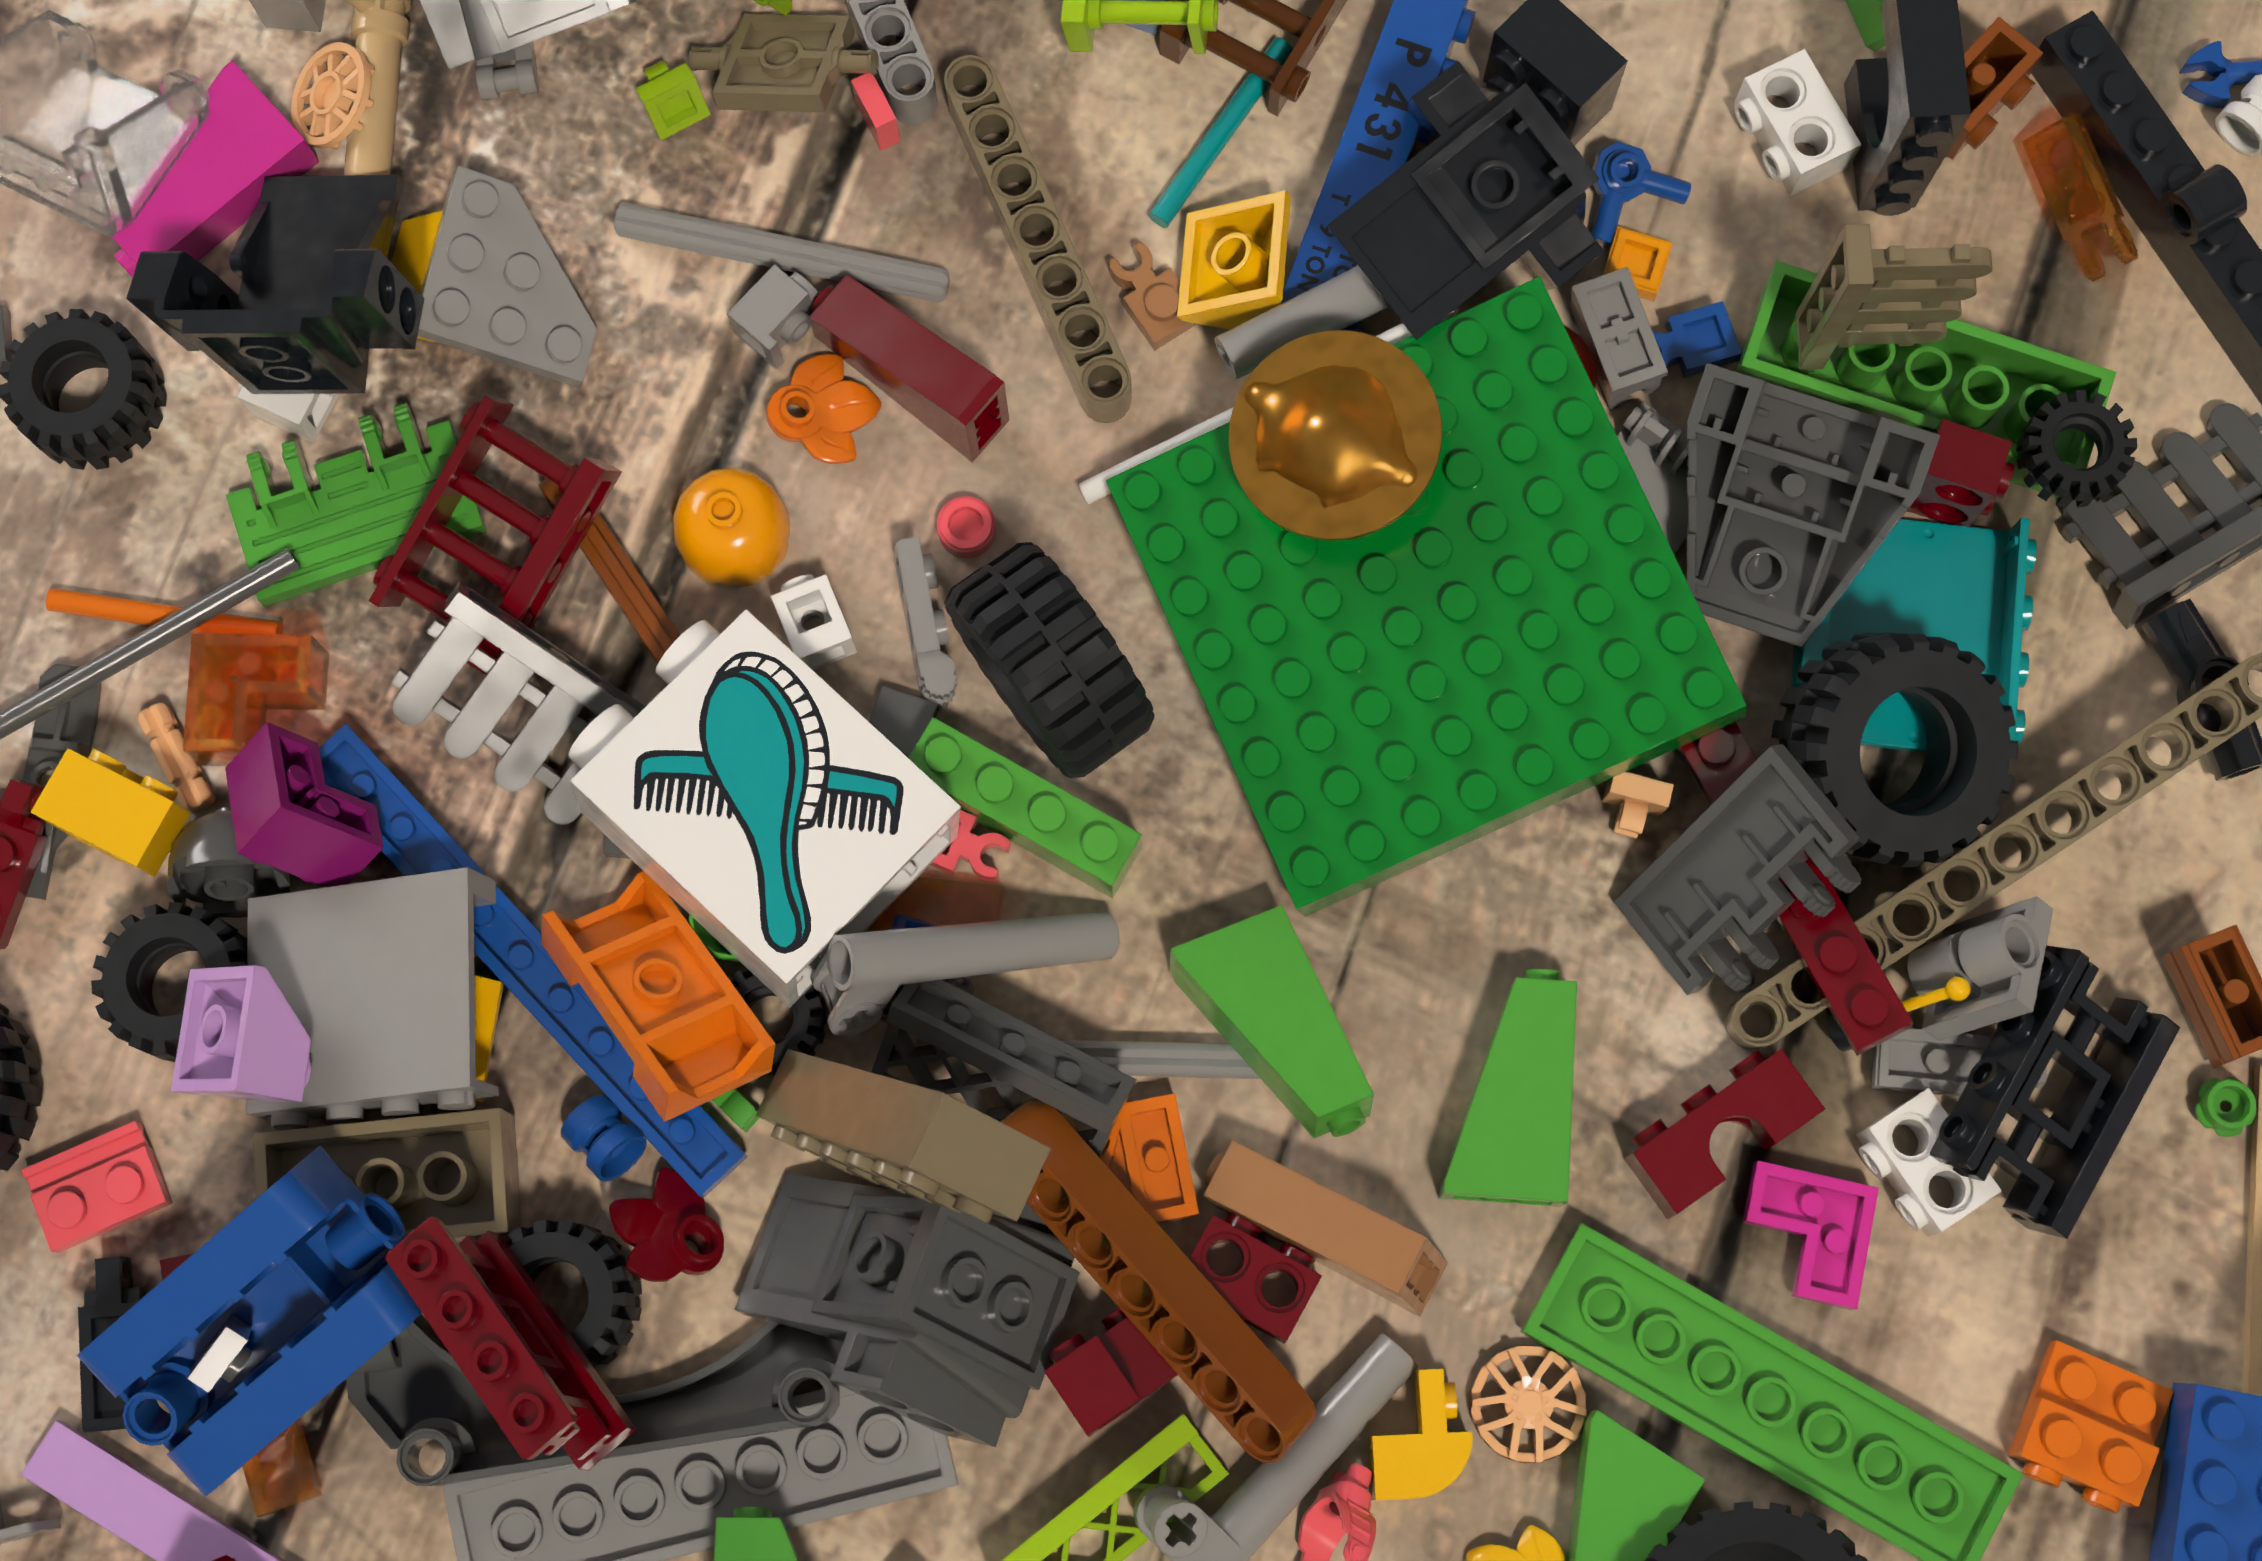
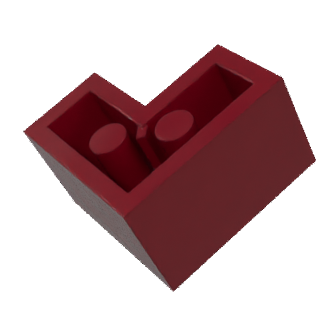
M1120 1308L1101 1321L1107 1331L1099 1337L1095 1335L1086 1342L1081 1334L1078 1333L1048 1354L1054 1364L1044 1372L1088 1437L1178 1376Z

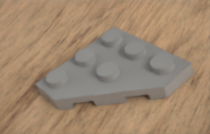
M458 165L452 174L420 293L425 299L418 336L578 388L584 382L597 331L595 324L515 185Z

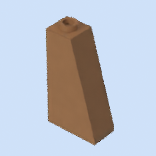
M1233 1140L1226 1153H1219L1207 1171L1205 1185L1208 1187L1204 1196L1218 1209L1244 1218L1262 1230L1261 1232L1281 1243L1285 1242L1314 1258L1316 1262L1419 1317L1421 1316L1448 1264L1427 1237Z

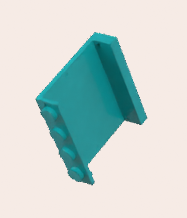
M2020 518L2009 531L1900 519L1802 647L1794 645L1791 687L1798 688L1802 683L1797 677V673L1809 659L1824 660L1821 656L1823 649L1836 641H1851L1854 635L1869 632L1925 634L1926 637H1941L1957 643L1960 651H1971L1980 658L1985 665V669L1981 674L1995 675L2005 691V694L1999 698L2001 705L2012 706L2016 726L2009 727L2010 740L2018 741V745H2020L2024 736L2026 717L2024 710L2017 709L2019 688L2025 686L2029 672V654L2021 652L2022 630H2028L2033 613V598L2030 595H2025L2026 574H2031L2033 571L2037 553L2036 540L2029 539L2030 519ZM1900 691L1884 700L1869 718L1862 735L1861 745L1926 753L1927 741L1924 723L1911 700Z

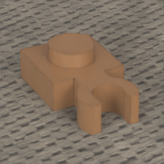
M1137 242L1134 244V255L1141 263L1140 267L1133 271L1125 270L1114 257L1109 260V271L1111 278L1118 286L1132 290L1131 293L1123 297V307L1155 351L1196 324L1184 322L1177 317L1180 280L1173 270L1169 268L1156 276L1153 272V257L1149 248L1142 242Z

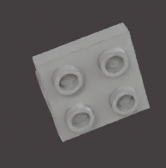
M2036 896L1948 926L1943 930L1942 938L1922 944L1911 951L1907 969L1910 982L1918 995L1945 987L1949 979L1957 976L1965 978L1971 987L1969 996L1963 1001H1954L1949 998L1927 1005L1922 1029L1937 1040H1942L2033 1012L2053 908Z

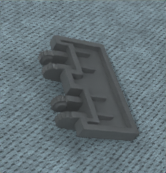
M1783 744L1773 745L1614 902L1686 995L1699 992L1715 977L1714 973L1700 957V953L1728 987L1738 993H1744L1755 983V978L1750 968L1745 965V961L1726 939V936L1730 935L1742 952L1758 968L1761 967L1763 970H1769L1780 960L1778 958L1780 955L1764 930L1795 901L1779 881V878L1781 877L1797 899L1802 901L1803 906L1808 911L1819 916V918L1821 916L1824 918L1835 908L1834 904L1836 903L1833 900L1834 897L1830 895L1825 885L1805 861L1810 857L1824 876L1829 878V882L1834 887L1850 894L1861 884L1860 880L1862 878H1860V873L1857 872L1856 868L1851 865V861L1845 853L1860 840V837Z

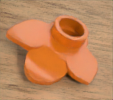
M822 354L806 359L799 364L794 371L791 384L773 393L767 404L766 418L770 428L781 439L788 442H801L810 455L821 462L841 464L855 461L856 447L850 433L870 423L880 411L882 403L866 386L854 381H843L844 363L841 356ZM796 405L805 410L806 416L802 418L793 417L787 411V406Z

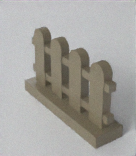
M1844 224L1795 313L1799 370L1823 369L1836 346L1838 348L1865 344L1913 346L1915 343H1932L1945 339L1947 337L1946 322L1958 319L1962 315L1961 300L1969 299L1977 294L1976 278L1986 276L1992 272L1991 250L1984 247H1970V244H1954L1952 248L1905 249V245L1889 246L1887 249H1872L1870 224Z

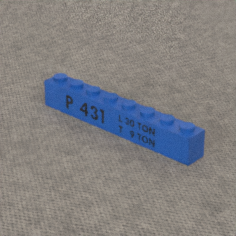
M1393 0L1284 287L1281 304L1358 266L1327 225L1411 160L1418 141L1428 144L1429 137L1405 107L1413 95L1457 62L1449 58L1454 43L1458 42L1465 45L1476 15V11L1467 9L1469 0ZM1361 321L1342 330L1358 332Z

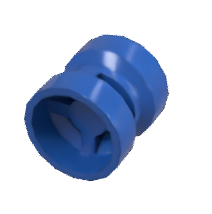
M597 1095L581 1103L569 1114L561 1128L563 1140L572 1150L583 1152L587 1156L586 1166L601 1181L613 1180L627 1172L637 1163L646 1148V1139L632 1124H624L620 1120L621 1111L606 1095Z

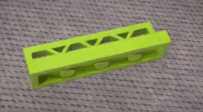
M1182 1414L1002 1561H1043L1062 1544L1061 1561H1068L1071 1537L1082 1528L1109 1531L1106 1558L1103 1561H1123L1149 1539L1138 1527L1117 1525L1120 1497L1130 1489L1145 1490L1149 1486L1155 1485L1140 1483V1481L1160 1465L1159 1483H1165L1168 1459L1188 1442L1211 1470L1209 1475L1191 1489L1176 1487L1193 1503L1228 1476L1229 1473L1199 1436V1433L1187 1417ZM1112 1505L1110 1524L1091 1522ZM1174 1515L1167 1520L1166 1525L1174 1520ZM1116 1532L1135 1534L1114 1551Z

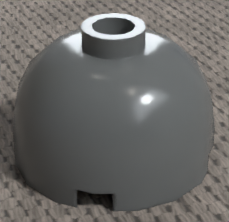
M231 807L220 808L188 823L171 846L168 859L167 894L174 902L186 905L187 898L193 902L202 903L203 909L217 917L241 918L248 916V898L290 893V873L266 864L253 862L246 856L237 853Z

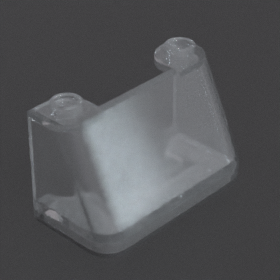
M48 10L0 38V184L103 235L111 237L134 223L209 116L208 104L210 96L200 78L182 70L173 69L161 76L159 82L161 95L99 67L94 54L96 44L90 32L82 24L74 23L68 18Z

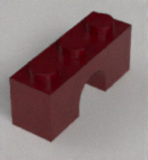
M1758 1049L1729 1070L1736 1079L1729 1086L1716 1093L1711 1084L1707 1085L1680 1104L1687 1115L1667 1128L1660 1118L1631 1139L1638 1150L1624 1160L1667 1219L1677 1215L1726 1180L1710 1153V1138L1718 1124L1732 1122L1746 1127L1753 1133L1764 1150H1767L1825 1110V1107L1782 1049L1767 1059Z

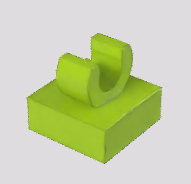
M662 60L643 70L649 82L635 88L653 129L661 141L711 115L696 78L686 63L669 70L666 63Z

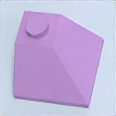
M251 965L190 969L171 1092L264 1102H302L304 1088L311 1074V1062L309 1059L311 1038L266 967Z

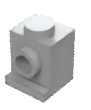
M774 264L736 303L727 315L734 334L773 368L777 369L784 362L780 349L786 343L793 345L798 342L810 328L809 316L812 314L811 306L819 293L799 273L794 272L789 277Z

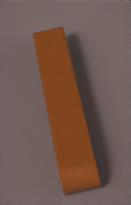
M1029 1099L1022 1103L1000 1122L1051 1148L1026 1203L1238 1444L1256 1460L1264 1463L1279 1461L1315 1421L1316 1409L1308 1393L1060 1112L1038 1099Z

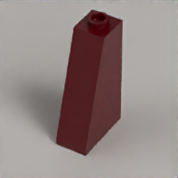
M846 275L836 287L833 285L827 286L814 300L811 306L812 314L809 316L815 338L835 354L841 356L845 362L972 463L1008 423L1009 412L1003 380L849 275Z

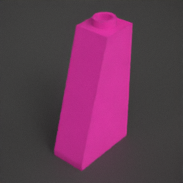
M233 60L223 67L107 230L121 247L113 257L132 278L139 255L143 251H185L199 261L250 219L260 200L265 177L303 176L319 163L306 140Z

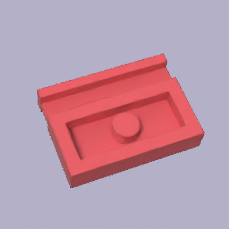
M138 1121L130 1122L21 1170L23 1178L27 1179L32 1192L30 1197L51 1252H63L173 1204L153 1149L149 1147L144 1135L145 1128L143 1123Z

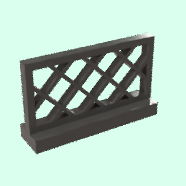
M943 980L904 985L891 1004L886 1018V1022L889 1024L871 1073L900 1080L888 1074L887 1071L889 1067L907 1065L917 1082L914 1085L945 1094L961 1093L968 1106L999 1122L1024 1103L1016 1090L1017 1088L1056 1108L1099 1158L1137 1080ZM908 1033L931 1045L915 1047ZM941 1059L951 1078L935 1080L924 1061ZM962 1061L985 1073L970 1075ZM996 1087L1006 1106L989 1108L979 1089ZM1071 1117L1095 1129L1078 1131Z

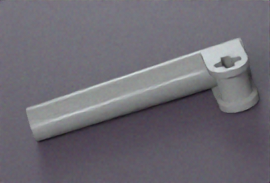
M1356 266L1215 337V344L1227 371L1236 380L1251 373L1272 352L1294 339L1322 331L1342 330L1390 306L1359 266Z
M1108 912L841 934L835 935L831 939L828 950L819 965L811 972L810 979L815 990L822 992L830 1011L827 1023L832 1034L849 1036L858 1034L875 1025L881 1019L883 1010L902 984L1112 959L1119 947V929L1111 914Z
M1381 1333L1314 1405L1316 1409L1315 1421L1279 1461L1274 1463L1262 1462L1211 1518L1175 1486L1167 1483H1158L1145 1489L1136 1500L1133 1512L1135 1524L1171 1561H1249L1414 1373L1418 1365L1399 1345ZM1174 1515V1520L1169 1525H1166L1167 1520Z

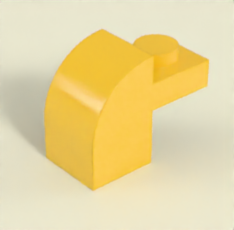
M1444 1369L1417 1370L1414 1372L1417 1434L1368 1437L1370 1470L1373 1473L1371 1479L1372 1500L1415 1499L1431 1496L1448 1487L1460 1475L1467 1464L1472 1449L1473 1432H1447V1420H1457V1395L1455 1382H1444Z

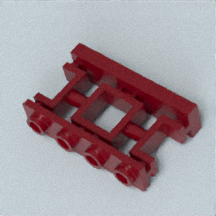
M431 1216L386 1254V1261L522 1459L533 1460L542 1451L545 1455L551 1456L562 1446L579 1470L589 1471L637 1430L500 1233L488 1230L477 1241L473 1236L468 1235L458 1244L443 1221Z

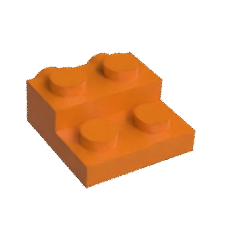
M2058 1340L2050 1341L2007 1456L2024 1463L2025 1466L2022 1473L2033 1480L2055 1488H2059L2060 1482L2063 1480L2084 1489L2081 1500L2102 1510L2118 1514L2120 1506L2139 1507L2160 1450L2154 1444L2174 1391Z

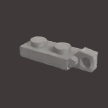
M1910 1028L1873 1047L1871 1088L1919 1093L1929 1088L1935 1095L1960 1097L1968 1083L1970 1071L1980 1061L1993 1036L1962 1033L1937 1040L1924 1029ZM2047 1067L2035 1088H2039L2040 1084H2046Z

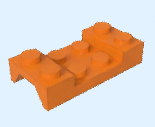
M644 871L637 874L616 902L580 918L572 920L554 910L542 914V946L569 985L572 987L579 983L633 1060V1077L664 1122L772 1071L775 1042L669 895Z

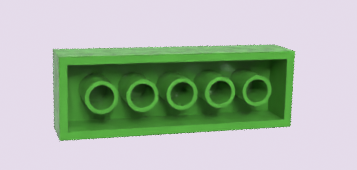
M1777 260L1763 286L1742 349V355L1735 372L1764 380L1767 383L1932 433L1941 420L1945 419L2012 441L2006 462L2014 464L2011 483L2026 488L2029 487L2023 479L2028 475L2029 471L2027 468L2018 470L2016 460L2023 452L2017 451L2016 447L2019 438L2024 434L2021 431L2046 401L2050 403L2055 395L2063 392L2069 398L2075 390H2086V400H2091L2096 393L2107 396L2102 405L2106 408L2116 375L2115 371L1957 319L1946 322L1947 337L1937 342L1915 343L1913 346H1898V344H1865L1847 348H1838L1836 346L1823 369L1799 370L1795 313L1817 273ZM2068 429L2057 434L2055 451L2059 459L2067 466L2074 469H2087L2095 442L2080 430ZM2035 483L2029 489L2040 492L2043 488L2038 483Z

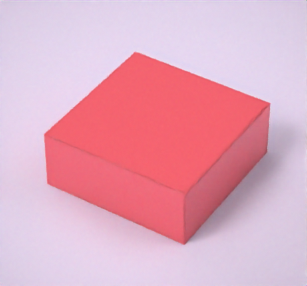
M863 74L852 79L851 84L855 103L880 151L901 142L897 119L874 75Z

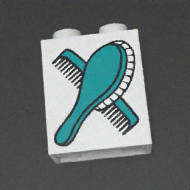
M746 609L721 634L706 620L695 623L681 634L664 653L656 667V674L668 686L635 718L620 704H615L599 714L581 732L569 751V758L581 768L570 780L580 812L790 1008L813 985L810 979L811 972L819 965L828 950L831 939L835 935L865 932L958 837L961 806Z

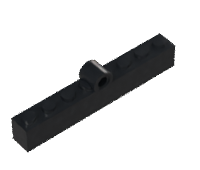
M2092 10L2043 39L2038 47L2043 52V55L2031 74L2262 405V251L2239 219L2247 211V199L2243 187L2236 176L2223 165L2215 164L2206 170L2203 168Z

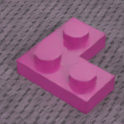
M1754 1162L1742 1223L1802 1236L1792 1297L1848 1310L1858 1309L1879 1188L1767 1162Z

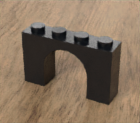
M1885 0L1881 13L1887 58L1855 60L1844 82L1848 122L1862 144L1853 160L1858 211L1876 210L1879 215L1892 216L1915 208L1971 115L1957 0Z

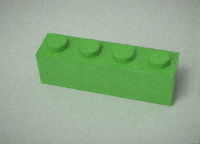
M932 717L908 757L958 803L962 811L977 816V823L1005 836L1009 841L1112 899L1142 849L1141 833Z

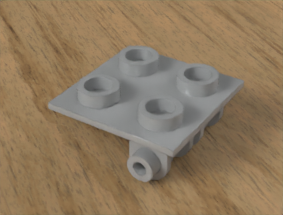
M1643 402L1626 419L1623 424L1624 428L1617 437L1675 554L1686 540L1688 534L1687 432Z

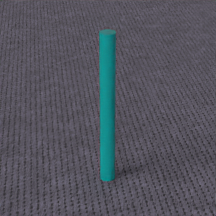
M1275 37L1263 54L1284 64L1293 48L1284 39ZM1252 73L1248 74L1148 214L1154 223L1162 228L1169 226L1270 84L1269 82Z

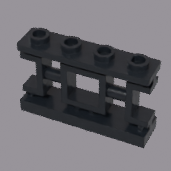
M2046 946L2033 1012L1997 1023V1030L1980 1061L1970 1071L1968 1083L1951 1114L1943 1121L1939 1130V1136L1930 1151V1155L1940 1163L1952 1165L1954 1167L1952 1170L1960 1176L1985 1181L1995 1163L2016 1179L2011 1192L2002 1206L2013 1213L2011 1217L2027 1229L2068 1239L2181 1027L2163 1014L2147 1012L2148 1007L2139 1000L2115 997L2108 1012H2106L2086 996L2099 968L2092 962H2089V957L2080 950ZM2063 1008L2074 1016L2064 1038L2055 1031H2052ZM2096 1033L2106 1041L2094 1062L2084 1053ZM2052 1058L2072 1073L2073 1077L2052 1116L2048 1117L2028 1102ZM2007 1113L2017 1120L2018 1123L2005 1145L1994 1135ZM2038 1138L2050 1145L2038 1168H2036L2027 1161V1158Z

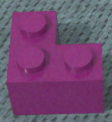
M266 722L225 767L237 853L246 856L251 861L266 864L298 876L308 883L332 887L350 884L384 848L376 805L325 785L317 742Z

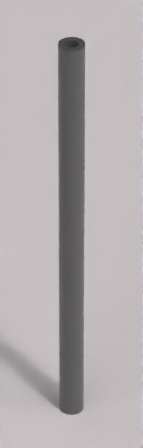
M289 548L283 550L1 711L0 740L297 571L301 567L296 557Z

